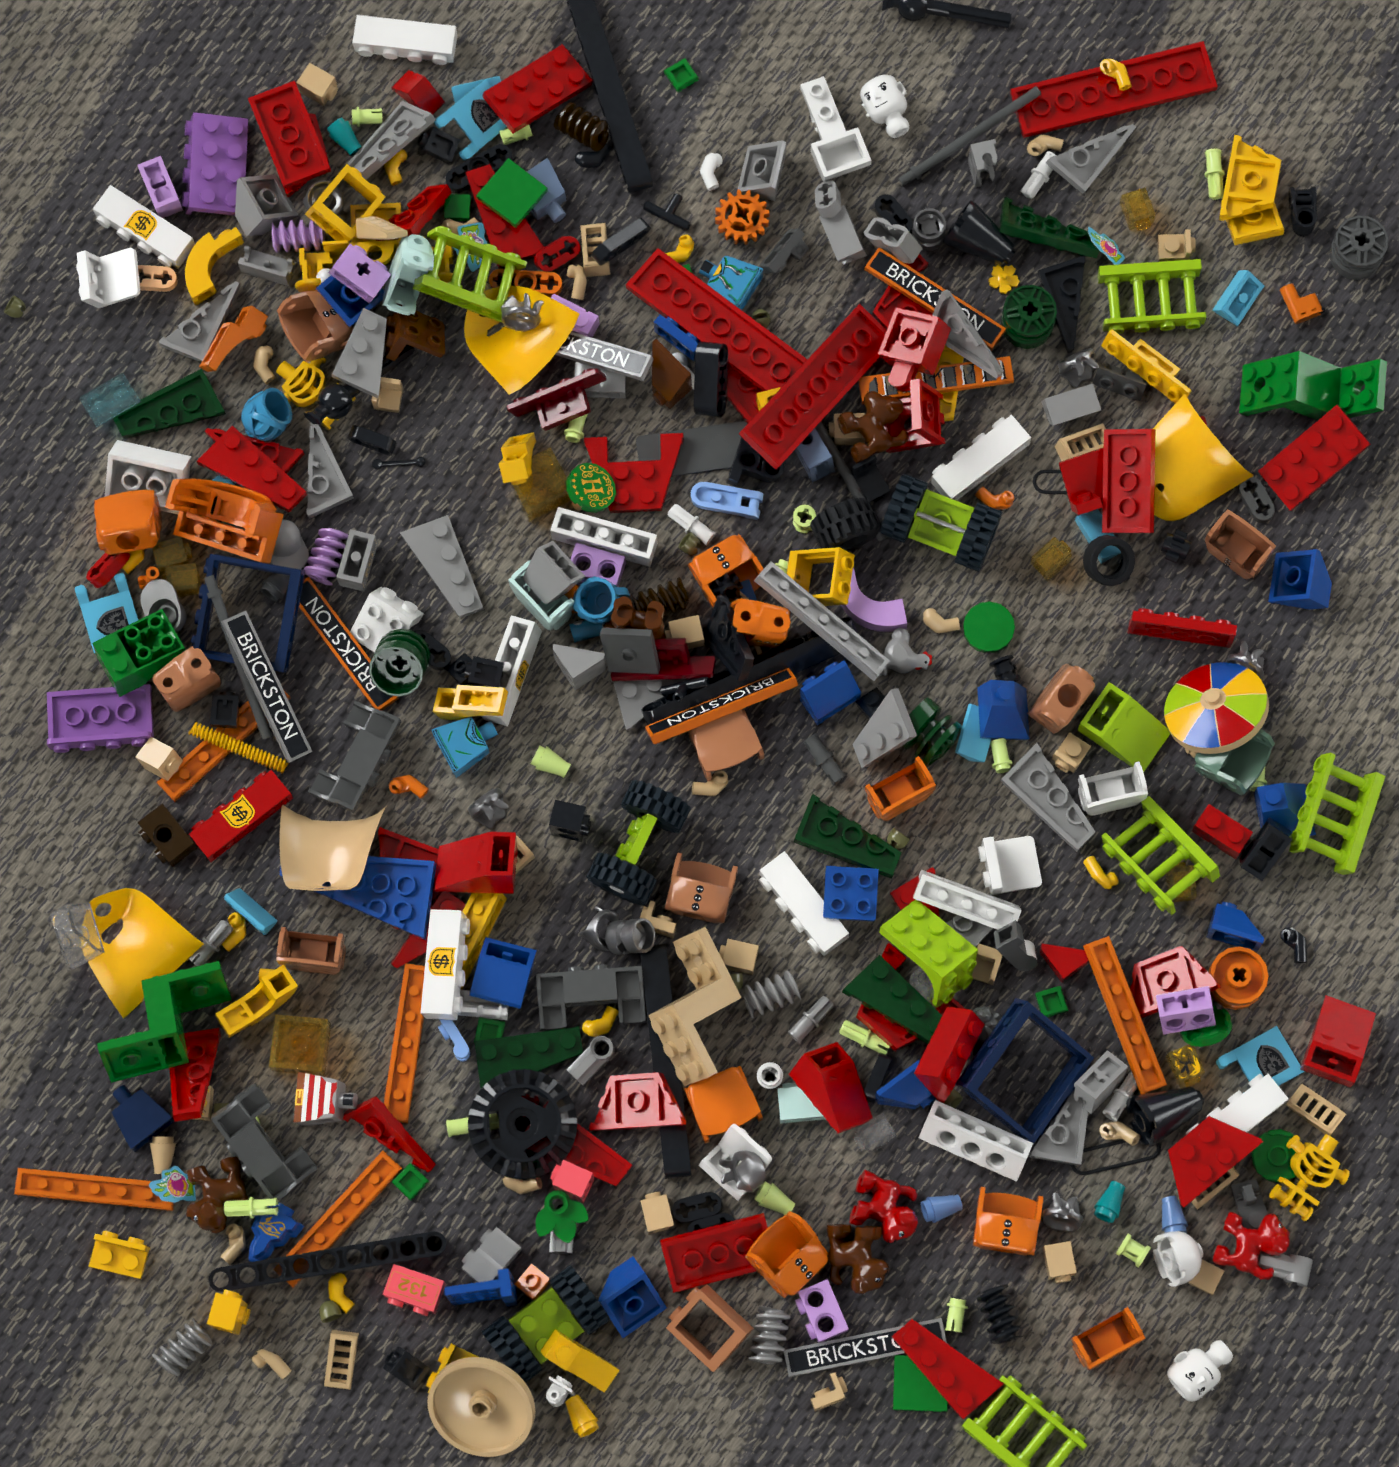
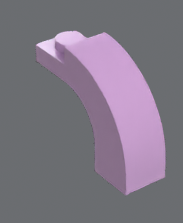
M853 568L848 605H841L847 615L852 617L861 626L874 631L894 632V630L900 627L907 629L903 600L879 602L869 599L859 589Z

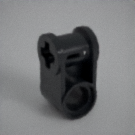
M1311 186L1310 189H1294V187H1289L1288 200L1291 211L1292 230L1298 236H1308L1313 232L1317 221L1316 187ZM1299 219H1306L1310 224H1302Z

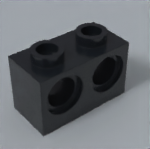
M555 800L549 822L551 835L582 842L583 835L588 836L591 827L590 815H587L586 807Z
M1269 817L1239 858L1240 867L1263 881L1293 840L1291 831Z

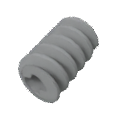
M788 970L784 972V980L778 974H775L774 983L767 977L764 979V987L758 981L754 983V990L749 985L744 987L743 998L751 1019L754 1018V1010L764 1015V1006H767L772 1012L774 1011L775 1002L783 1008L784 999H787L790 1004H794V995H797L801 1000L794 977Z
M758 1306L765 1313L757 1314L756 1319L763 1324L754 1326V1329L761 1334L752 1336V1340L759 1345L750 1347V1351L757 1356L748 1357V1360L774 1365V1363L782 1362L783 1360L776 1355V1352L785 1350L778 1342L787 1339V1337L780 1334V1331L789 1329L787 1325L782 1323V1320L790 1319L791 1316L783 1310Z
M192 1318L194 1322L193 1327L186 1323L184 1324L186 1334L179 1331L176 1332L177 1342L170 1338L168 1339L170 1349L163 1346L159 1347L162 1356L152 1354L154 1359L169 1374L172 1373L175 1376H179L181 1373L178 1366L185 1369L188 1368L186 1358L195 1361L197 1358L194 1351L201 1354L205 1352L202 1343L207 1346L213 1344L209 1334L194 1318Z

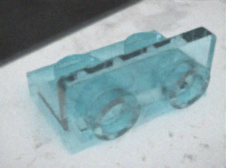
M123 373L79 398L96 427L141 402Z

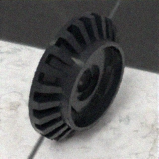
M529 1069L511 1070L495 1076L475 1096L469 1111L468 1132L476 1154L491 1170L509 1178L531 1179L549 1173L555 1168L556 1164L560 1165L568 1156L577 1134V1115L568 1092L554 1078L542 1072ZM528 1089L548 1099L549 1102L546 1108L521 1097L524 1090ZM489 1112L499 1113L500 1138L490 1139ZM525 1116L530 1120L531 1125L527 1131L520 1132L515 1128V1121L518 1117ZM547 1136L551 1144L528 1158L525 1150Z

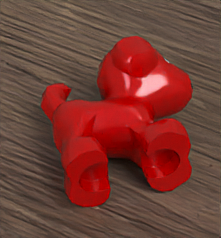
M864 1170L858 1178L855 1191L861 1194L871 1191L874 1196L870 1202L859 1200L857 1206H853L849 1223L859 1226L869 1218L882 1222V1237L888 1243H895L899 1239L912 1236L918 1224L916 1213L908 1207H897L896 1202L900 1195H906L911 1201H916V1190L910 1186L899 1185L893 1180L882 1179L875 1173Z
M1229 1212L1224 1224V1230L1236 1237L1235 1254H1231L1226 1246L1217 1245L1213 1262L1222 1266H1234L1237 1270L1251 1273L1259 1279L1269 1280L1273 1277L1274 1269L1273 1267L1262 1269L1258 1265L1259 1254L1261 1251L1270 1256H1280L1285 1253L1290 1245L1289 1231L1281 1224L1279 1217L1275 1214H1267L1262 1219L1258 1229L1244 1228L1242 1225L1243 1218L1240 1215Z

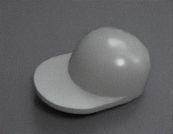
M282 519L271 564L302 569L307 564L309 557L308 549L298 527L293 522Z
M155 579L146 584L141 593V605L145 617L163 609L175 632L181 631L186 623L187 615L179 601L174 586L163 579Z

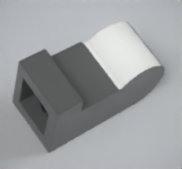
M1016 920L994 932L996 949L1016 969L1029 971L1036 967L1035 945L1023 938L1022 927Z

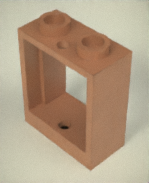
M705 1285L701 1289L695 1287L685 1298L688 1303L683 1309L679 1306L669 1316L671 1323L666 1329L712 1372H715L754 1328L710 1286ZM701 1300L735 1331L715 1355L708 1351L680 1324Z

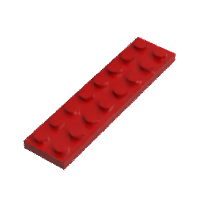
M1204 41L1121 61L1120 63L1126 67L1132 85L1131 88L1123 91L1119 90L1117 80L1104 74L1100 67L1010 89L1012 102L1035 86L1041 92L1039 97L1016 111L1023 138L1217 90V82Z
M659 248L656 249L626 284L627 290L666 319L667 317L672 318L678 323L679 329L685 333L690 332L699 342L726 344L728 347V365L762 391L781 388L807 360Z
M859 304L739 432V435L776 470L880 357L878 352L887 330Z

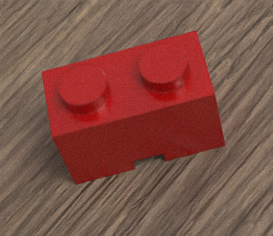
M1210 804L1207 805L1192 829V832L1207 842H1211L1235 860L1253 834L1251 830Z

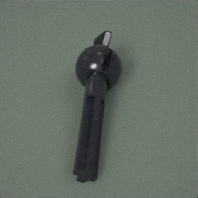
M882 0V11L893 7L898 8L899 14L910 21H917L926 14L1004 28H1009L1011 22V13L945 1Z
M406 344L395 361L386 358L385 355L382 361L381 377L412 355L415 351L414 347ZM330 384L319 392L317 398L318 405L315 409L304 412V415L312 424H321L325 417L329 419L345 417L351 411L353 405L352 398L362 391L347 384L344 386Z

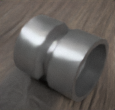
M933 208L923 209L914 218L912 235L922 246V250L932 251L939 248L943 243L946 231L944 215Z
M645 918L616 920L607 926L605 941L608 949L613 954L644 953L650 951L654 946L655 931L651 922Z

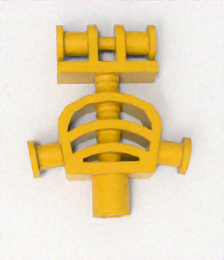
M324 357L313 360L310 364L303 361L297 369L287 361H283L278 366L276 373L286 380L282 385V390L289 402L292 401L296 406L304 408L317 401L319 392L326 385L324 373L319 369L320 365L326 362ZM312 372V375H311V377H310V380L307 381V379H308V377H309V373ZM317 376L320 377V384L318 388L315 387ZM325 417L321 425L330 430V425L339 419Z
M1327 1134L1323 1136L1317 1147L1308 1142L1302 1144L1299 1141L1300 1137L1298 1135L1293 1136L1287 1142L1286 1147L1288 1149L1292 1148L1296 1152L1290 1160V1166L1299 1181L1295 1185L1286 1178L1279 1177L1277 1181L1287 1187V1191L1281 1190V1186L1277 1184L1269 1194V1198H1276L1280 1201V1206L1283 1208L1290 1205L1289 1212L1299 1214L1303 1221H1307L1314 1210L1311 1206L1306 1207L1303 1205L1305 1200L1315 1206H1318L1320 1203L1305 1192L1308 1185L1326 1188L1332 1184L1334 1179L1339 1180V1184L1344 1185L1349 1178V1170L1338 1169L1340 1162L1331 1157L1339 1142ZM1300 1164L1303 1166V1168L1306 1169L1304 1174L1300 1168ZM1319 1167L1328 1168L1327 1172H1320L1318 1169ZM1315 1175L1324 1177L1319 1182L1312 1181Z

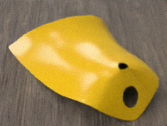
M510 286L508 297L513 295L519 302L524 301V294L527 293L530 297L531 309L536 301L541 300L544 302L539 312L541 322L536 328L528 331H515L504 326L498 332L487 336L488 330L497 325L499 321L488 317H481L478 313L470 310L466 312L464 325L465 340L470 351L509 395L520 390L530 382L553 358L568 338L579 317L578 312L538 291L521 286ZM500 287L485 290V297L491 300L497 299Z
M1186 394L1177 401L1153 428L1156 429L1154 515L1165 521H1176L1185 518L1253 477L1211 432L1191 405ZM1156 484H1163L1164 490L1162 492L1158 490Z
M131 888L119 889L92 899L85 910L80 927V939L86 959L102 988L123 1019L143 1001L142 980L173 973L204 945V943L188 932L147 895ZM102 903L110 904L111 911L108 915L103 917L96 915L95 910L98 905ZM122 919L123 928L110 944L103 942L101 934L113 923Z

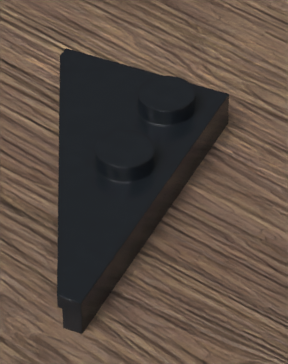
M1084 255L1038 270L1042 287L1052 295L1056 302L1057 315L1055 321L1067 353L1074 351L1085 265Z

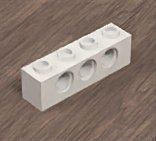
M561 507L557 508L550 530L553 540L574 546L577 542L625 556L627 561L648 567L651 566L658 544L656 534Z
M937 1100L934 1101L919 1136V1139L1015 1181L1018 1180L1033 1145L1028 1140Z

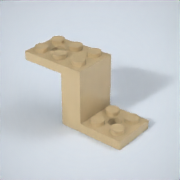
M706 927L673 942L676 954L682 960L687 970L688 978L695 985L696 990L648 1015L651 1020V1026L658 1034L663 1044L664 1052L670 1057L675 1067L676 1075L682 1081L684 1087L717 1073L694 1024L742 998Z

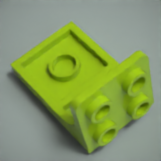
M915 899L880 926L879 933L919 965L927 974L934 990L932 1004L936 1008L943 1003H949L955 993L960 989L965 990L972 983L973 970L977 964L978 949L919 900Z

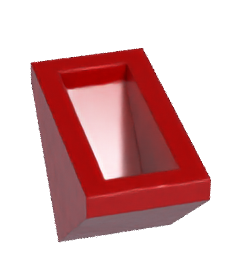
M410 70L391 87L406 102L432 115L445 103L425 76Z
M1041 944L1039 953L1061 982H1064L1089 963L1085 950Z

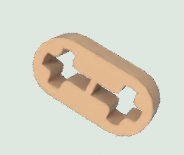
M138 265V273L143 272L145 277L151 278L142 279L140 290L168 292L177 286V275L172 268ZM165 274H168L172 280H168L167 284H163L162 280L155 278H164Z

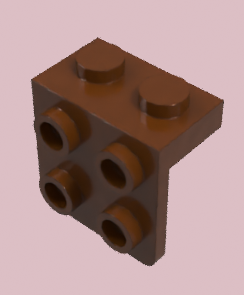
M417 310L414 315L410 314L407 316L394 312L392 316L389 315L386 322L384 341L386 358L395 361L406 344L439 358L443 357L445 354L444 323L435 317L427 316Z

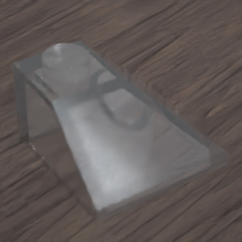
M90 903L68 904L50 914L67 971L74 970L105 952Z

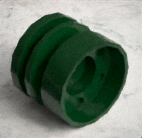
M1024 285L1014 289L1007 296L1003 307L1001 325L1006 328L1004 336L1010 343L1016 347L1031 349L1043 345L1050 338L1057 315L1056 302L1052 295L1042 287ZM1027 310L1032 311V316L1027 315Z
M398 629L384 635L370 661L369 674L373 684L380 691L391 696L400 697L415 691L420 685L430 662V651L427 643L420 635L411 630Z
M929 697L925 698L909 714L917 736L902 745L907 750L917 743L919 746L914 754L915 758L921 757L928 752L923 759L926 767L931 766L936 760L942 758L955 743L957 735L963 726L957 721L947 728L952 721L951 715H947L938 721L937 718L942 708Z

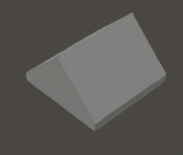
M785 141L748 146L738 185V190L740 189L743 195L746 194L747 190H750L753 197L759 194L762 199L775 201L786 157Z
M553 644L555 662L575 691L606 671L605 653Z

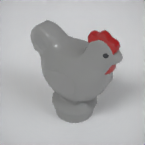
M897 628L892 633V640L886 645L884 656L891 662L878 677L886 676L889 669L899 674H906L915 669L920 670L923 668L927 670L928 666L932 665V655H929L926 651L922 654L914 653L909 646L910 636L907 629Z

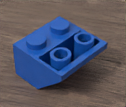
M845 661L839 664L837 662L831 663L824 669L825 673L817 678L812 676L802 683L800 701L817 725L861 697V691Z
M485 937L469 996L521 1009L533 971L537 950Z

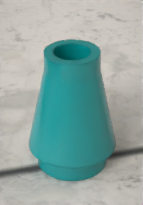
M339 118L327 128L329 137L350 156L354 155L362 147L349 121Z
M1111 1181L1109 1187L1095 1204L1094 1208L1096 1210L1094 1215L1108 1223H1113L1115 1218H1119L1123 1193L1126 1187L1119 1182Z

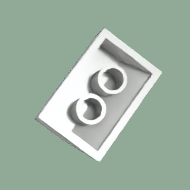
M117 440L108 453L105 497L127 491L154 490L161 511L179 514V511L165 508L172 480L189 478L191 456Z

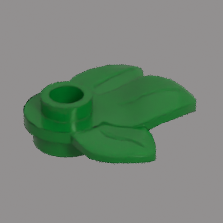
M555 1190L546 1196L544 1201L545 1208L537 1214L535 1220L536 1231L540 1237L553 1231L559 1239L570 1243L576 1234V1223L588 1221V1213L583 1204L572 1201L565 1192ZM561 1199L563 1201L562 1208L555 1209L553 1201Z

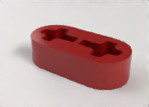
M572 236L558 238L535 254V266L541 271L550 272L578 255L580 251L579 241ZM565 241L573 243V246L570 248L571 253L566 251L559 253V250L565 247ZM544 254L546 256L555 254V257L549 260L550 266L541 264V261L544 260Z
M125 552L114 555L104 553L86 575L87 580L95 588L105 586L127 563L130 553Z

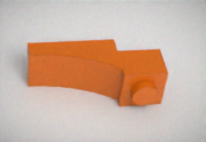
M253 306L243 307L235 323L228 322L222 324L199 367L206 372L216 371L226 355L245 339L260 337L267 326L265 322L268 316Z

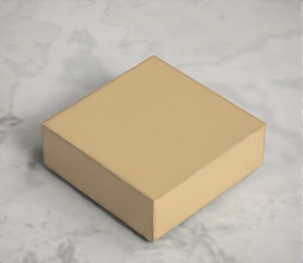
M1202 1260L1199 1273L1188 1284L1213 1295L1224 1270Z

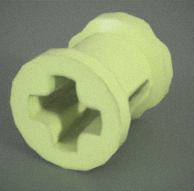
M800 505L795 509L793 525L798 532L806 534L812 531L810 523L816 517L815 510L809 505ZM804 515H807L808 520H806L805 523H802L801 519L804 517Z
M1128 1233L1116 1254L1118 1256L1124 1255L1135 1262V1266L1139 1268L1151 1247L1141 1245L1133 1240Z

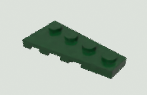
M1004 197L999 232L1009 237H1019L1035 244L1041 243L1052 246L1057 250H1067L1080 256L1084 255L1085 257L1097 259L1099 250L1092 243L1088 231L1071 224L1065 227L1055 217L1048 215L1046 218L1034 214L1033 208L1024 205L1022 209L1012 205V199Z
M202 369L111 414L123 439L226 415Z
M813 793L794 838V843L855 866L879 869L878 874L890 879L894 875L902 853L876 835H871L862 829V826L855 821H850L841 815L840 811L834 807H829L821 802L820 798Z
M881 955L876 957L842 991L845 995L852 996L861 1001V1004L870 1010L872 1008L884 1015L885 1019L893 1024L895 1022L904 1027L908 1033L929 1044L942 1018V1015Z
M580 1027L474 1041L480 1088L499 1074L522 1069L540 1071L583 1053Z

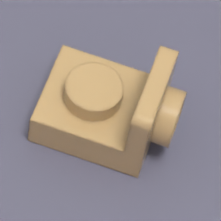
M1190 229L1185 230L1184 234L1158 235L1159 261L1189 260L1191 253H1195V237H1191Z
M1069 732L1059 749L1053 754L1052 760L1055 761L1054 765L1065 773L1068 771L1074 773L1091 749V746Z
M650 900L649 906L643 907L640 918L649 920L656 934L674 938L676 923H673V919L667 916L658 915L657 918L653 917L656 902Z
M835 1372L830 1374L835 1390L830 1391L829 1387L814 1393L815 1398L811 1399L814 1411L845 1400L844 1393L848 1392L842 1376L837 1378Z

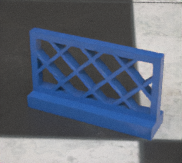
M508 1268L498 1270V1280L444 1287L445 1296L453 1306L503 1299L507 1307L518 1306L516 1286L514 1285L515 1279Z

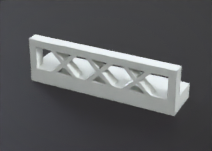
M922 869L913 895V899L997 930L1015 920L1018 921L1022 911L1019 905Z

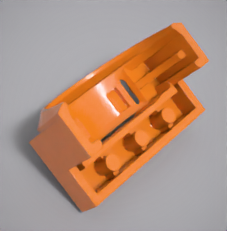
M195 478L172 480L165 508L179 511L173 535L257 562L271 563L284 514L276 512L277 509L267 496L244 487L218 481ZM217 496L214 512L211 515L210 512L213 505L214 498ZM216 520L223 521V522H226V523H230V524H233V525H236V526L245 528V530L240 529V528H237V527H234V526H230V525H227V524H224V523H221V522H218V521H216Z

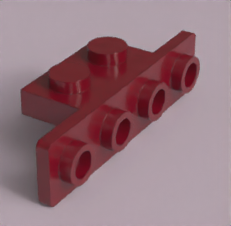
M597 368L586 369L581 375L574 378L562 379L559 381V384L550 388L544 387L537 390L533 395L515 399L513 403L506 406L507 411L518 417L537 410L541 428L547 431L591 413L585 389L606 381V375Z
M686 638L656 639L654 641L661 667L659 674L611 672L612 681L712 678L716 659L715 656L690 657Z

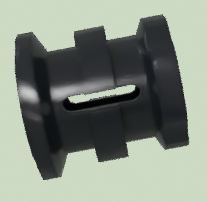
M1013 655L998 658L989 664L990 667L995 668L994 674L999 680L1017 682L1021 679L1020 675H1017L1015 672L1017 670L1016 665L1011 662L1014 658Z

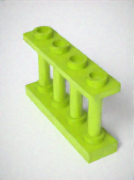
M438 226L430 230L427 237L436 241L433 251V269L416 278L412 289L502 322L501 307L508 298L514 271L525 268L527 261L520 259L521 257L515 253L501 252L494 245L475 242V239L471 236L454 234L450 228ZM446 245L459 249L452 279L448 283L439 280L440 278L438 277ZM469 254L482 258L475 288L471 292L462 289L463 286L461 285ZM492 262L505 267L498 296L495 300L486 298L484 294Z
M1201 259L1099 266L1097 273L1098 283H1105V286L1108 288L1110 318L1104 319L1103 331H1110L1112 329L1116 333L1121 334L1124 330L1134 329L1135 332L1143 333L1149 331L1150 328L1170 331L1175 329L1176 326L1196 329L1204 325L1206 312H1197L1194 279L1200 276L1202 269ZM1171 278H1181L1184 283L1186 313L1171 314L1168 281ZM1145 280H1155L1158 283L1161 315L1146 316L1143 290ZM1130 281V284H1133L1136 317L1121 318L1118 285L1120 282Z
M1330 752L1320 755L1314 763L1313 770L1315 772L1312 781L1306 787L1305 794L1307 796L1304 805L1300 808L1297 815L1299 821L1296 829L1292 832L1293 840L1290 842L1289 852H1304L1306 848L1335 860L1334 872L1346 875L1355 873L1385 775L1374 772L1365 774L1363 778L1333 765L1336 754ZM1329 775L1358 787L1359 794L1357 800L1354 802L1326 790L1325 787ZM1323 799L1350 811L1352 816L1349 825L1345 826L1318 814L1321 800ZM1315 823L1342 835L1344 840L1341 849L1337 850L1309 838L1313 824Z
M1148 796L1141 802L1143 808L1142 817L1114 840L1106 832L1101 835L1104 844L1102 848L1110 858L1115 856L1119 860V866L1126 875L1132 874L1137 879L1136 884L1145 894L1149 892L1154 897L1153 901L1161 911L1167 910L1173 915L1176 910L1172 900L1200 877H1207L1213 883L1220 877L1219 868L1170 816ZM1149 824L1151 826L1155 824L1160 829V834L1130 858L1121 847ZM1172 841L1177 846L1176 852L1147 875L1138 865L1164 843ZM1183 859L1185 861L1189 859L1194 864V869L1164 893L1155 882Z
M1002 1375L999 1379L1004 1387L982 1415L974 1420L968 1417L961 1426L964 1431L1008 1467H1028L1030 1465L1029 1460L1054 1429L1064 1435L1067 1440L1046 1467H1060L1076 1446L1082 1451L1087 1447V1444L1083 1442L1086 1438L1075 1428H1072L1071 1431L1062 1424L1064 1419L1053 1410L1050 1413L1041 1407L1043 1402L1032 1393L1027 1396L1020 1390L1022 1385L1010 1375L1008 1378ZM1014 1394L1025 1405L1001 1435H996L993 1438L986 1432L988 1429L987 1425L1008 1398ZM1035 1411L1046 1423L1021 1454L1017 1453L1015 1456L1007 1449L1009 1447L1008 1442L1032 1412Z

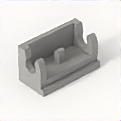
M995 139L970 144L968 164L975 188L982 186V178L980 177L982 171H987L990 175V180H994L995 172L993 165L997 163Z
M845 205L841 206L839 213L831 218L819 216L839 263L842 262L845 265L867 256Z
M244 246V257H240L238 261L242 273L289 286L297 264L294 259L280 258L253 250L249 246Z
M1093 383L1045 398L1041 401L1049 425L1052 426L1101 411Z
M1107 1050L1074 1083V1087H1076L1074 1099L1078 1101L1082 1097L1086 1101L1085 1110L1092 1114L1124 1082L1128 1065Z

